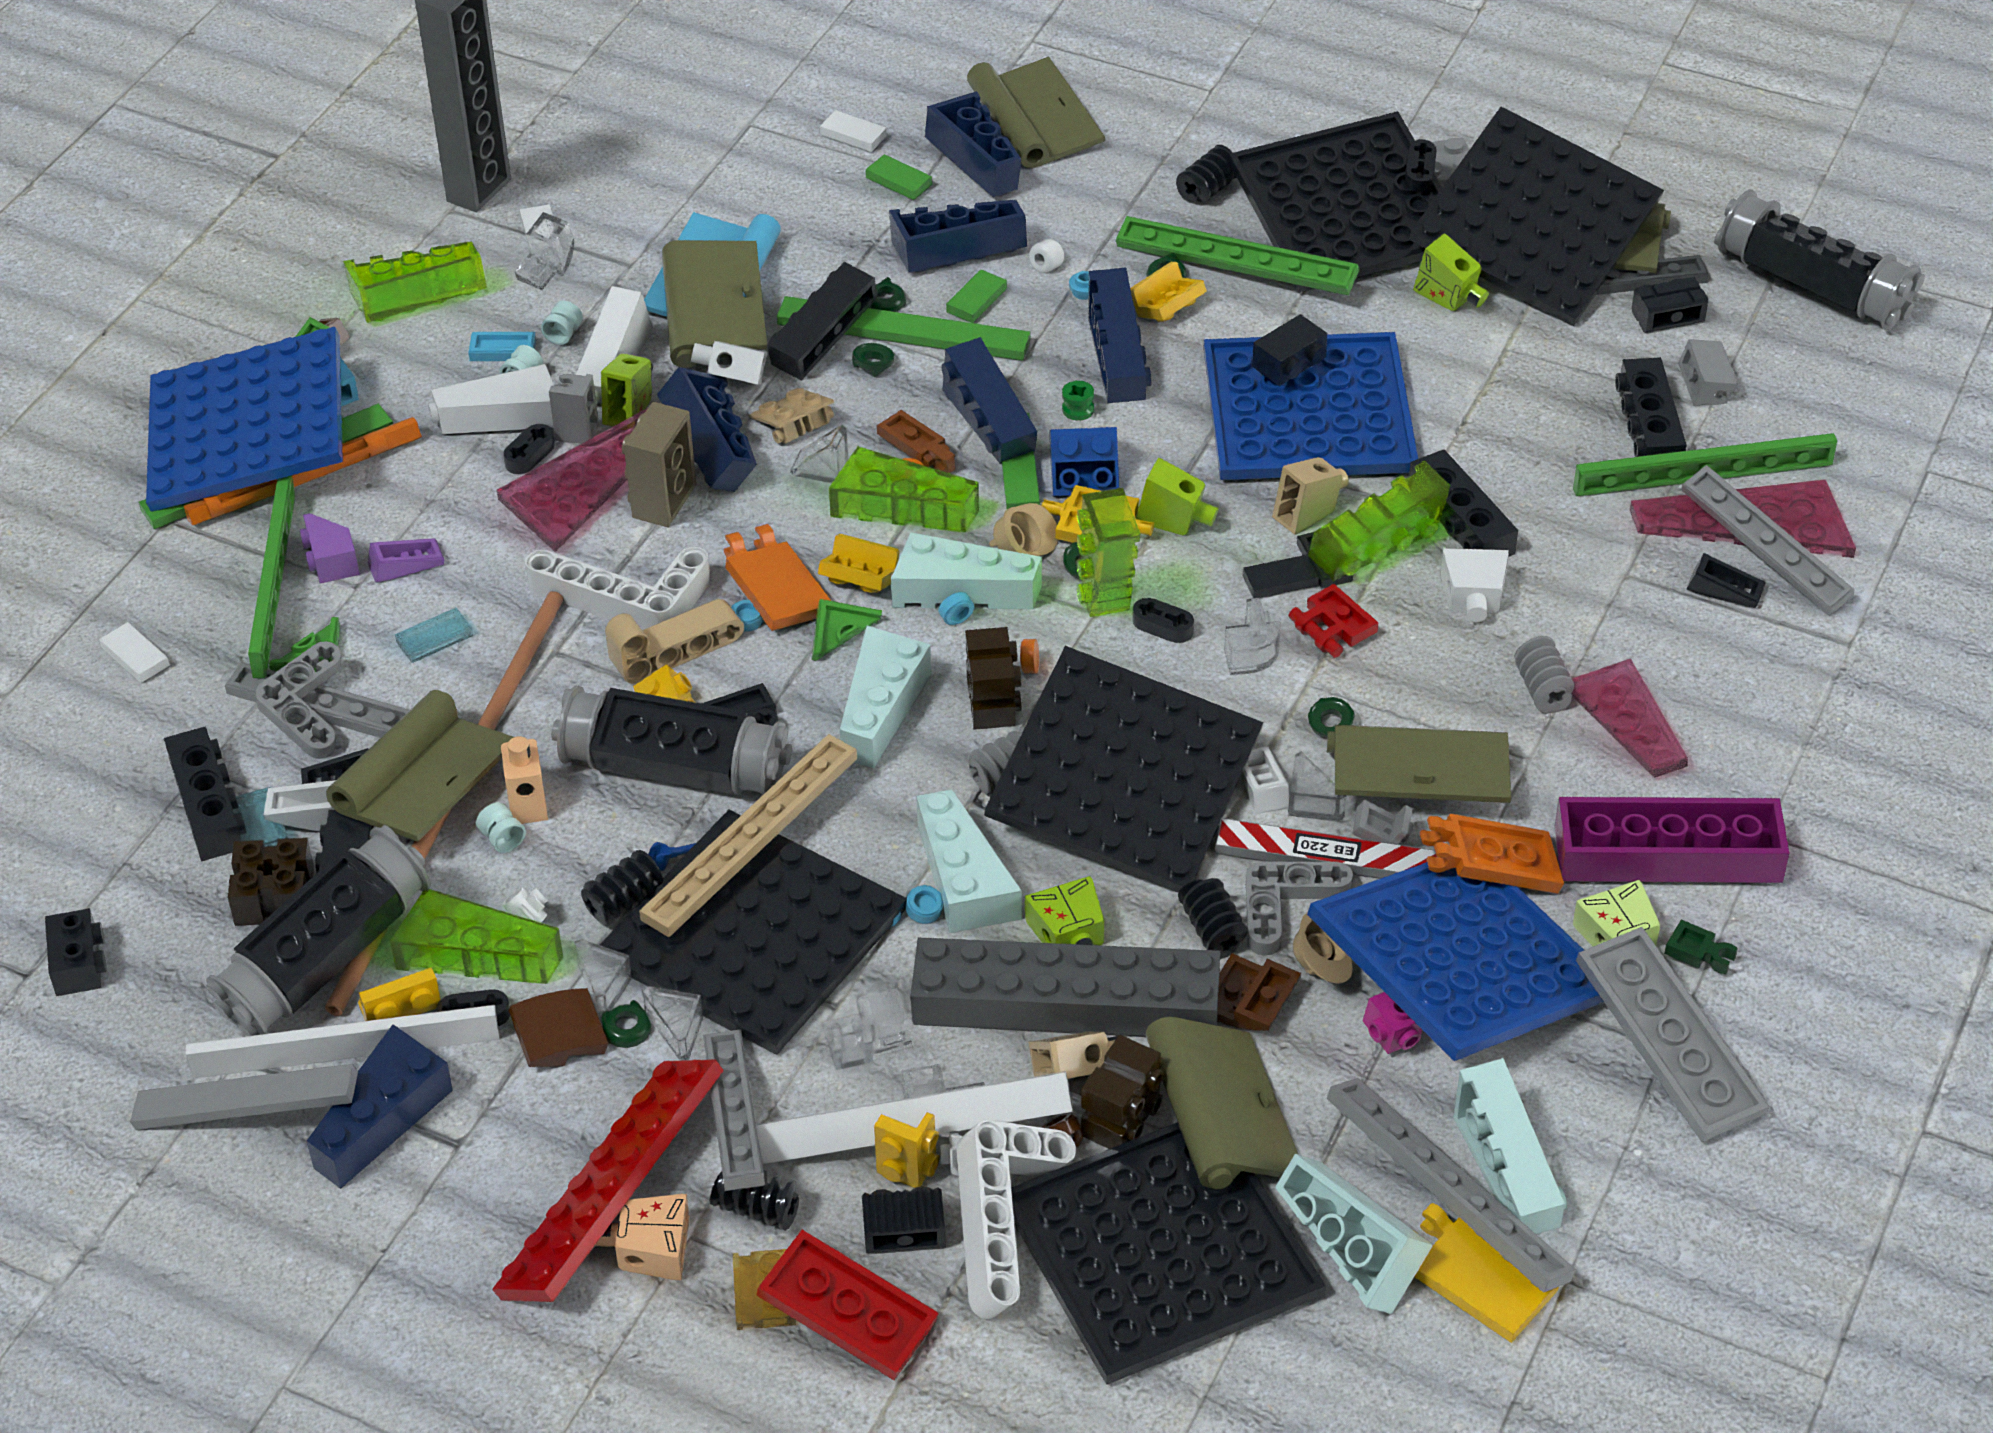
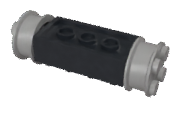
M1751 189L1741 194L1737 200L1731 199L1725 209L1726 218L1714 239V244L1718 245L1719 252L1723 254L1732 252L1740 256L1741 261L1746 265L1754 264L1850 310H1857L1859 318L1866 319L1871 317L1881 322V326L1885 330H1890L1900 319L1906 321L1913 310V303H1911L1913 297L1921 288L1925 279V275L1921 273L1919 266H1905L1897 262V258L1893 254H1887L1882 257L1874 252L1860 251L1855 248L1856 245L1851 241L1845 239L1836 240L1828 236V232L1820 227H1808L1799 223L1800 219L1794 215L1786 213L1780 215L1781 207L1779 202L1775 200L1766 202L1759 199L1757 193Z
M577 685L571 689H565L562 697L560 719L554 721L551 732L552 740L557 741V753L562 763H570L573 759L588 762L591 768L738 795L747 790L761 793L763 796L783 777L784 765H789L792 756V745L787 744L788 729L783 722L778 721L774 726L760 724L756 722L754 717L748 716L746 711L616 688L603 691L600 695L585 693L583 687Z
M383 825L381 828L374 827L370 831V839L359 849L351 848L347 851L344 848L234 947L235 953L230 957L232 964L218 976L210 975L207 977L206 988L216 999L212 1003L214 1008L225 1019L228 1020L232 1017L239 1024V1029L245 1036L268 1034L267 1029L281 1016L289 1018L292 1013L294 1014L398 919L408 908L407 901L419 890L425 892L430 888V878L422 867L425 864L424 857L414 847L410 846L407 848L401 843L395 832L386 825Z

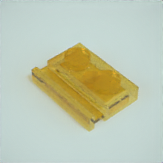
M787 1249L754 1251L748 1256H739V1253H732L737 1330H743V1326L755 1325V1329L796 1325L794 1318L756 1296L759 1285Z

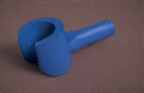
M656 842L651 846L648 855L657 864L659 870L664 871L670 858L685 855L696 843L669 847L664 843Z

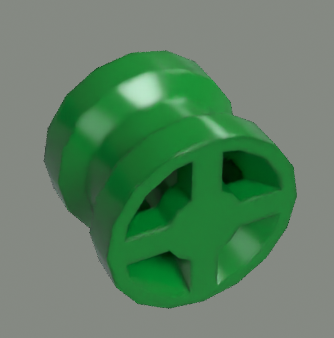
M1077 380L1064 385L1062 388V399L1064 400L1062 412L1064 416L1075 421L1090 418L1094 413V403L1092 401L1094 399L1093 386L1088 382Z

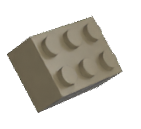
M652 402L646 412L639 416L636 427L630 435L625 436L622 443V453L625 454L626 461L625 478L628 479L629 486L628 502L631 503L632 518L669 528L697 485L690 415L687 410Z

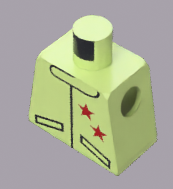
M1640 880L1576 901L1573 926L1592 947L1640 927H1643L1655 946H1657L1660 930L1659 920Z

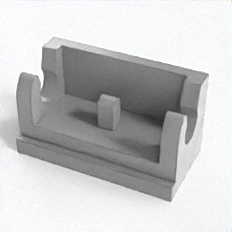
M1688 339L1678 364L1693 406L1725 404L1727 401L1724 396H1714V394L1718 391H1735L1738 383L1723 343L1721 341Z
M562 374L559 376L560 382L572 385L568 387L561 385L551 386L549 390L555 440L590 445L599 425L593 375Z

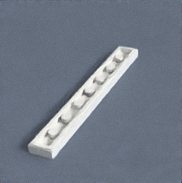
M495 1005L189 1043L186 1044V1058L192 1078L370 1056L392 1024L426 1048L490 1041L500 1038Z
M1064 1071L760 1123L756 1125L762 1163L767 1164L875 1145L874 1125L881 1114L917 1128L928 1112L935 1115V1131H938L939 1134L972 1129L983 1120L1008 1123L1073 1112L1067 1073Z

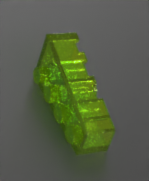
M1117 488L1082 494V509L1077 510L1078 524L1080 530H1082V534L1077 535L1078 550L1082 556V559L1077 560V571L1080 580H1082V584H1077L1079 603L1086 605L1090 617L1130 610L1133 591L1131 578L1135 577L1136 571L1133 559L1138 557V548L1135 546V542H1140L1141 534L1124 489Z

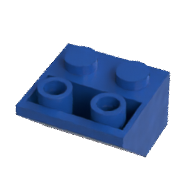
M1117 427L1051 429L1049 431L1053 496H1070L1075 485L1119 494Z

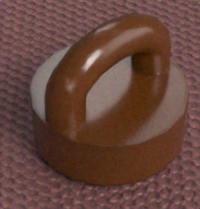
M1068 1112L1062 1114L1042 1126V1128L1064 1131L1068 1135L1073 1133L1072 1139L1076 1149L1083 1140L1081 1125L1075 1113Z

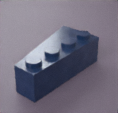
M977 91L927 106L926 139L992 197L1018 190L1021 157L1009 139L1001 135V127L997 122L992 121L990 111L986 105L980 103L981 97Z
M1017 200L975 203L972 209L959 206V204L947 205L945 211L928 212V207L915 208V213L900 214V209L889 210L891 241L908 273L923 272L928 268L954 265L960 261L982 259L988 255L1001 252L1009 253L1027 247L1026 217Z
M1127 268L1089 271L1088 321L1107 404L1146 400V386H1151L1150 367H1145L1146 351L1145 347L1141 346L1140 326L1136 322V311L1132 300Z
M981 337L946 348L944 363L941 365L943 373L942 390L985 444L987 451L992 453L999 464L1029 452H1035L1038 431Z
M678 367L657 393V396L664 405L689 411L694 462L697 463L704 475L706 484L715 490L735 492L757 463L747 436L740 433L739 429L743 425L741 418L733 414L732 407L735 402L731 394H726L727 379L718 375Z
M392 1024L358 1070L352 1103L333 1105L307 1139L313 1168L340 1189L344 1187L453 1091L448 1063Z

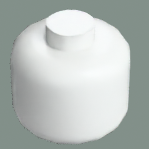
M1045 239L1033 245L1030 249V263L1035 270L1048 273L1061 266L1064 261V250L1057 241Z

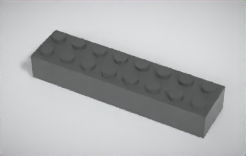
M415 0L446 201L477 213L511 180L487 1Z
M918 937L910 994L912 1025L1075 1033L1094 1031L1105 1032V1034L1146 1036L1148 1026L1164 1017H1177L1217 1026L1220 951Z

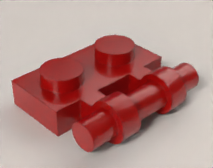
M1335 584L1307 598L1308 611L1303 612L1298 607H1295L1288 615L1295 623V628L1303 635L1308 634L1315 640L1314 643L1317 648L1323 653L1328 652L1334 658H1337L1343 652V647L1337 643L1338 641L1343 639L1352 647L1378 632L1379 622ZM1320 622H1323V623H1325L1329 628L1326 629V630H1323V629H1322L1321 627H1319L1317 624H1319Z

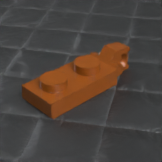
M903 410L898 411L876 426L877 434L910 457L921 461L924 466L929 467L933 465L936 471L944 475H948L956 469L955 454L949 451L950 448L945 444V438Z

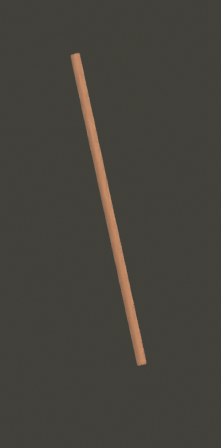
M551 591L547 594L481 716L478 725L495 730L564 601L562 595L558 592ZM451 810L419 841L414 840L412 847L418 850L424 859H426ZM387 929L347 964L325 1005L328 1013L334 1016L342 1015Z

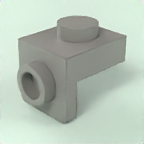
M1363 800L1356 810L1352 834L1365 840L1392 844L1404 843L1413 830V823L1410 822L1412 808L1405 805L1394 815Z

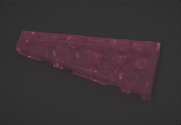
M647 409L497 489L498 500L556 552L628 480L625 478L626 461L625 454L622 453V443L625 436L630 435L636 427L639 416L645 413Z
M1826 479L1736 489L1802 546L1810 548L1811 553L1823 554L1824 550L1842 552V557L1854 558L1856 547ZM1687 495L1633 500L1630 503L1629 511L1639 534L1680 538L1683 534L1702 536V541L1715 542V538L1718 537L1734 539L1733 544L1746 546Z

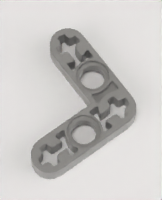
M327 641L313 645L261 682L256 689V705L259 711L304 752L318 759L326 758L334 752L336 747L335 731L301 699L334 676L341 668V650L336 644ZM322 656L324 660L319 662V657ZM332 657V661L329 662L328 660H326ZM295 673H304L308 676V680L297 684L290 681L289 677ZM266 695H269L271 697H275L278 695V699L275 700L273 698H269L266 700ZM298 713L306 719L304 722L294 725L287 722L286 718L291 714ZM313 735L318 740L326 738V743L323 744L321 741L313 743Z
M1261 861L1251 864L1246 872L1245 890L1248 927L1247 942L1252 952L1267 956L1276 953L1280 949L1282 938L1280 899H1324L1352 889V869L1341 862ZM1300 875L1306 877L1309 881L1306 884L1297 885L1289 879ZM1279 877H1283L1282 883H1278ZM1316 877H1320V883H1316ZM1259 878H1265L1266 882H1259ZM1332 878H1339V883L1333 882ZM1264 903L1270 905L1273 910L1268 913H1260L1254 909V906ZM1268 926L1269 939L1265 940L1261 936V927Z

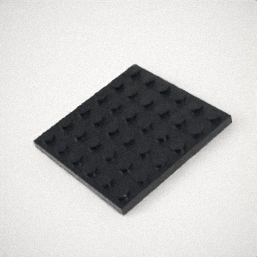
M1500 106L1411 230L1409 240L1427 248L1445 233L1480 264L1482 269L1479 277L1575 326L1662 198L1664 190Z
M1398 111L1229 153L1228 162L1274 247L1358 264L1359 273L1357 277L1422 261L1425 248L1409 240V235L1442 189V186L1435 174L1432 186L1427 191L1415 192L1405 185L1409 147L1415 139ZM1419 153V159H1425L1423 153ZM1417 172L1416 177L1422 178L1423 172ZM1294 284L1298 293L1315 289Z
M1065 645L985 807L984 816L1179 893V890L1185 884L1195 880L1261 733L1264 722Z
M728 809L665 875L663 883H658L655 886V893L649 892L644 897V900L595 949L596 960L728 1030H741L743 1038L777 1055L893 925V919L901 911V915L906 910L907 898L778 834L670 937L641 921L639 911L741 816Z
M1178 1122L1011 1187L1014 1225L1106 1385L1325 1295L1326 1285L1255 1173L1241 1171L1230 1185L1222 1189L1203 1186L1198 1178Z

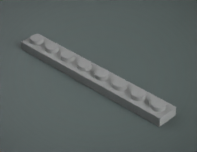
M1355 1078L1330 1087L1326 1098L1358 1126L1368 1138L1386 1151L1395 1162L1414 1176L1423 1187L1427 1188L1442 1201L1450 1211L1454 1212L1470 1226L1478 1236L1488 1242L1505 1260L1516 1267L1534 1286L1538 1287L1542 1292H1547L1571 1282L1576 1270L1364 1082L1359 1078Z

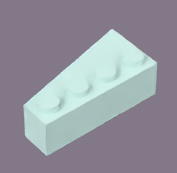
M910 532L891 577L892 608H905V603H921V608H936V603H942L948 596L958 592H965L974 605L987 604L988 609H1033L1042 587V557Z
M871 626L866 627L840 727V740L857 749V760L854 763L875 768L932 674L931 644Z
M953 790L916 796L918 828L936 889L941 893L943 912L949 932L953 933L1021 920L1022 890Z
M1504 1058L1460 1070L1453 1118L1495 1199L1535 1234L1560 1228L1563 1211L1567 1208L1566 1197L1562 1188L1557 1186Z
M1295 1154L1277 1183L1276 1190L1302 1224L1310 1228L1317 1238L1316 1242L1324 1252L1329 1253L1339 1266L1338 1271L1347 1282L1352 1283L1360 1294L1359 1298L1364 1305L1370 1309L1392 1314L1433 1245L1322 1162Z

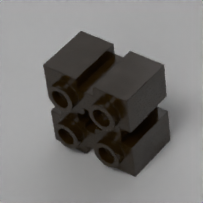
M1008 627L965 630L966 676L973 730L1016 726L1015 712L1022 711L1020 690L1015 691V687H1021L1020 666L1013 665V662L1018 661L1016 640L1009 641Z
M308 837L278 839L276 846H265L263 840L234 841L231 861L234 875H230L227 896L234 925H260L265 920V917H269L313 877L314 863Z
M1119 1034L1105 1054L1102 1066L1095 1068L1081 1088V1108L1086 1110L1081 1117V1129L1084 1138L1111 1149L1141 1136L1145 1120L1149 1115L1154 1116L1157 1113L1163 1099V1095L1160 1094V1084L1164 1072L1160 1070V1052Z

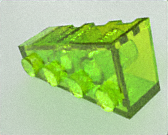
M472 241L431 247L427 254L410 250L402 252L400 258L384 260L383 255L371 256L368 263L355 264L354 259L343 261L350 293L367 323L382 321L389 316L403 312H413L423 306L440 304L447 301V299L461 295H471L478 290L487 288L482 259Z
M857 446L829 487L830 517L843 518L844 514L858 515V520L872 522L873 517L892 519V524L905 526V523L920 522L923 528L966 532L979 513V482Z
M1425 460L1415 466L1416 473L1405 479L1401 475L1391 482L1392 488L1378 497L1373 493L1364 499V502L1355 513H1352L1349 509L1314 532L1308 556L1333 581L1342 578L1344 575L1351 576L1360 568L1371 563H1378L1385 556L1396 551H1403L1411 544L1423 538L1428 539L1437 532L1450 485Z
M432 889L422 891L390 940L396 970L409 971L410 967L426 969L432 967L434 974H442L443 970L462 971L466 977L479 978L483 974L498 975L499 980L547 984L563 959L559 928Z

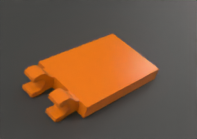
M769 524L755 527V531L760 539L754 540L756 550L747 552L743 537L739 532L725 535V539L730 547L724 548L726 555L725 568L746 597L752 602L754 608L758 610L771 631L816 619L819 600L831 601L787 541L777 544L773 529Z
M1449 814L1446 820L1438 816H1429L1427 821L1431 831H1420L1422 843L1426 846H1434L1437 857L1428 856L1426 859L1428 868L1432 872L1440 873L1456 868L1457 875L1460 877L1557 894L1564 885L1549 831L1456 814Z

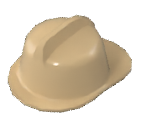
M1028 503L1011 507L995 523L993 528L994 539L989 542L990 547L997 546L998 549L1029 555H1045L1053 551L1058 544V539H1055L1057 524L1047 509L1038 504Z
M1306 913L1302 917L1300 929L1293 941V953L1297 961L1304 967L1306 973L1316 974L1327 982L1345 983L1352 975V959Z

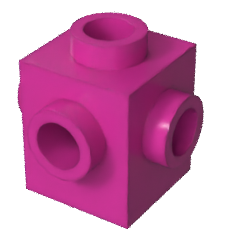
M1385 992L1369 998L1362 1021L1367 1026L1372 1039L1380 1043L1387 1054L1401 1048L1403 1050L1410 1049L1419 1042L1422 1029Z

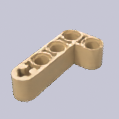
M723 599L713 600L644 630L639 627L631 615L623 613L613 617L606 626L605 634L608 656L625 681L635 684L666 664L674 668L733 643L742 635L744 624L730 605Z

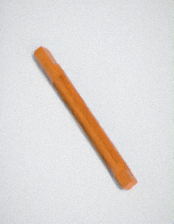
M410 417L343 443V462L292 475L294 487L420 439L422 436L416 419ZM277 479L210 496L183 506L187 519L192 525H196L275 495Z

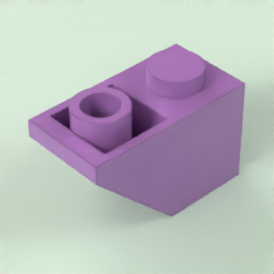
M310 513L304 514L306 528L299 529L304 549L311 548V551L305 552L310 572L317 571L319 583L360 575L349 528Z

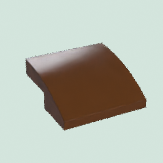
M1232 953L1220 971L1217 1022L1248 1030L1269 1031L1300 980L1301 973L1270 959H1266L1263 966Z
M588 988L546 993L510 1006L509 1013L528 1067L565 1066L568 1056L605 1054L608 1041Z

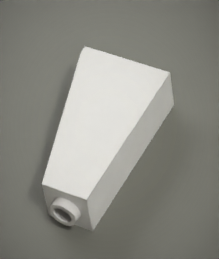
M614 286L610 289L576 375L586 376V374L593 375L596 404L598 402L602 403L601 371L619 354L638 356L653 330L642 292Z
M543 364L431 390L433 403L428 404L432 423H439L442 434L521 430L535 424H545L554 428L549 390L554 384L546 365Z

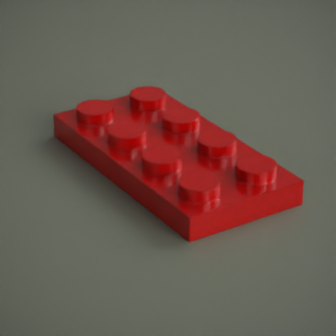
M803 1229L759 1285L756 1296L894 1381L936 1323L939 1315L937 1311Z

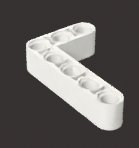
M699 547L683 549L654 587L547 550L531 552L525 559L529 589L534 594L546 598L549 592H558L564 599L562 604L609 620L619 614H629L642 630L691 610L711 582L708 553Z
M983 1120L960 1138L957 1143L956 1151L968 1300L971 1309L980 1318L993 1319L1014 1304L1020 1296L1010 1173L1039 1177L1060 1169L1072 1161L1076 1155V1146L1071 1136L1064 1131Z

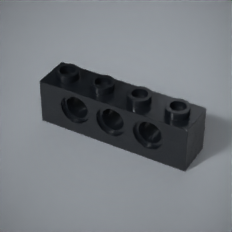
M1661 357L1623 359L1621 373H1616L1615 387L1617 392L1622 393L1621 408L1622 413L1628 415L1629 436H1634V456L1640 457L1686 451L1687 444Z
M1445 449L1410 462L1409 477L1407 479L1410 492L1423 502L1428 512L1440 521L1448 535L1454 537L1463 549L1508 550V557L1515 555L1518 529Z
M206 726L165 737L164 742L201 862L232 853L234 841H242L240 835L246 834L247 831L242 814H234L233 812L234 809L239 808L233 787L229 789L225 787L226 784L231 783L225 763H217V760L223 759L217 738L210 740Z

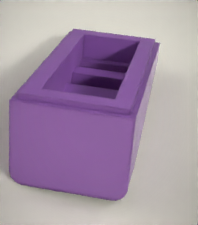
M435 538L370 543L368 566L375 582L387 581L444 565V557Z

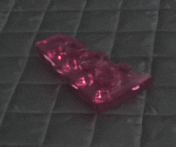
M1631 658L1572 678L1575 683L1574 690L1571 693L1572 697L1654 778L1688 767V757Z

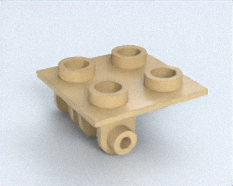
M797 388L787 392L786 397L779 401H769L761 404L758 407L759 410L749 414V418L774 426L775 431L772 432L773 439L776 443L782 442L786 444L798 438V435H805L806 431L811 432L830 423L834 413L828 405L834 403V400L818 393L804 390L803 388Z

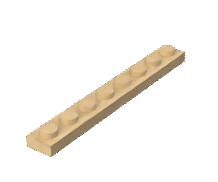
M828 734L639 911L641 921L670 937L857 760V749Z

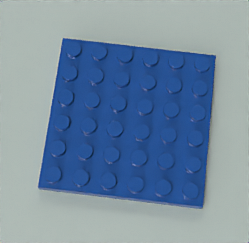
M336 327L324 330L319 329L305 335L285 338L278 342L254 346L248 350L224 354L210 360L193 362L187 366L163 370L150 375L146 504L151 512L343 462L340 336Z
M1395 332L1327 334L1326 358L1280 386L1252 367L1253 342L1261 337L1204 339L1203 350L1220 480L1280 478L1283 466L1317 457L1323 458L1336 469H1343L1347 475L1409 473L1410 462L1418 459Z
M1426 862L1312 902L1307 913L1453 1061L1604 1002L1576 962L1578 953L1584 951V949L1517 886L1460 877L1457 875L1456 868L1440 873L1432 872L1429 870Z

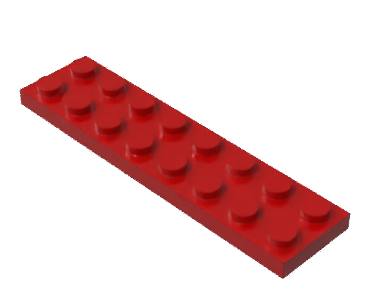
M716 1059L663 1061L654 1069L651 1079L633 1097L632 1104L624 1115L613 1123L611 1132L602 1144L592 1151L589 1157L590 1160L581 1172L571 1179L568 1189L560 1200L549 1208L544 1221L525 1240L523 1249L514 1261L503 1269L502 1277L492 1289L500 1300L553 1302L722 1074L724 1070Z

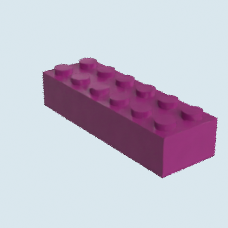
M1559 797L1554 826L1558 861L1563 881L1634 882L1640 880L1641 882L1783 883L1790 853L1780 798Z

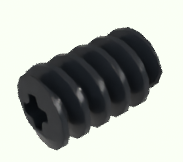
M1216 145L1191 166L1187 167L1185 171L1179 173L1176 178V186L1181 197L1190 202H1207L1210 197L1216 195L1225 185L1230 184L1233 179L1237 178L1228 162L1229 153H1232V151L1224 145Z
M636 850L630 858H623L619 862V866L613 865L608 868L607 873L598 874L595 881L589 880L585 882L581 890V897L590 914L601 925L606 926L609 923L606 912L614 918L620 917L619 904L625 910L632 909L633 905L630 897L640 903L644 900L642 889L647 894L649 892L655 893L654 882L662 884L663 877L654 860L645 851Z
M1218 878L1198 879L1185 884L1179 890V902L1183 904L1184 911L1189 916L1191 924L1195 927L1197 935L1201 938L1203 946L1207 950L1220 951V959L1234 953L1239 948L1240 943L1246 938L1248 927L1242 922V916L1236 911V906L1230 900L1229 893L1224 890L1223 882Z
M763 1170L764 1186L725 1191L722 1171L719 1173L711 1190L709 1199L711 1205L718 1206L721 1204L722 1209L727 1211L735 1209L736 1213L741 1216L750 1214L751 1219L755 1221L764 1219L765 1223L770 1226L779 1224L780 1229L784 1231L793 1224L799 1206V1197L795 1193V1180L790 1179L783 1189L781 1188L782 1177L776 1174L769 1184L767 1183V1171Z

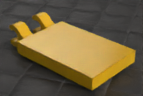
M1431 1203L1422 1212V1216L1426 1219L1420 1224V1228L1438 1240L1432 1246L1414 1277L1512 1343L1556 1294L1559 1287L1542 1292L1516 1267L1505 1260L1488 1242L1478 1236L1461 1218H1458L1453 1223L1440 1206Z

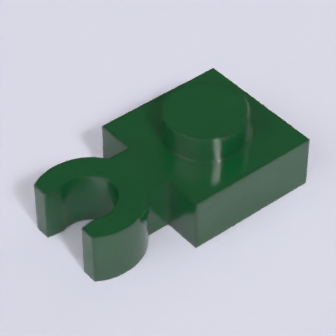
M1681 919L1666 944L1664 954L1697 968H1700L1704 961L1709 963L1714 971L1727 974L1730 961L1721 957L1734 961L1738 948L1726 942L1715 943L1716 933Z

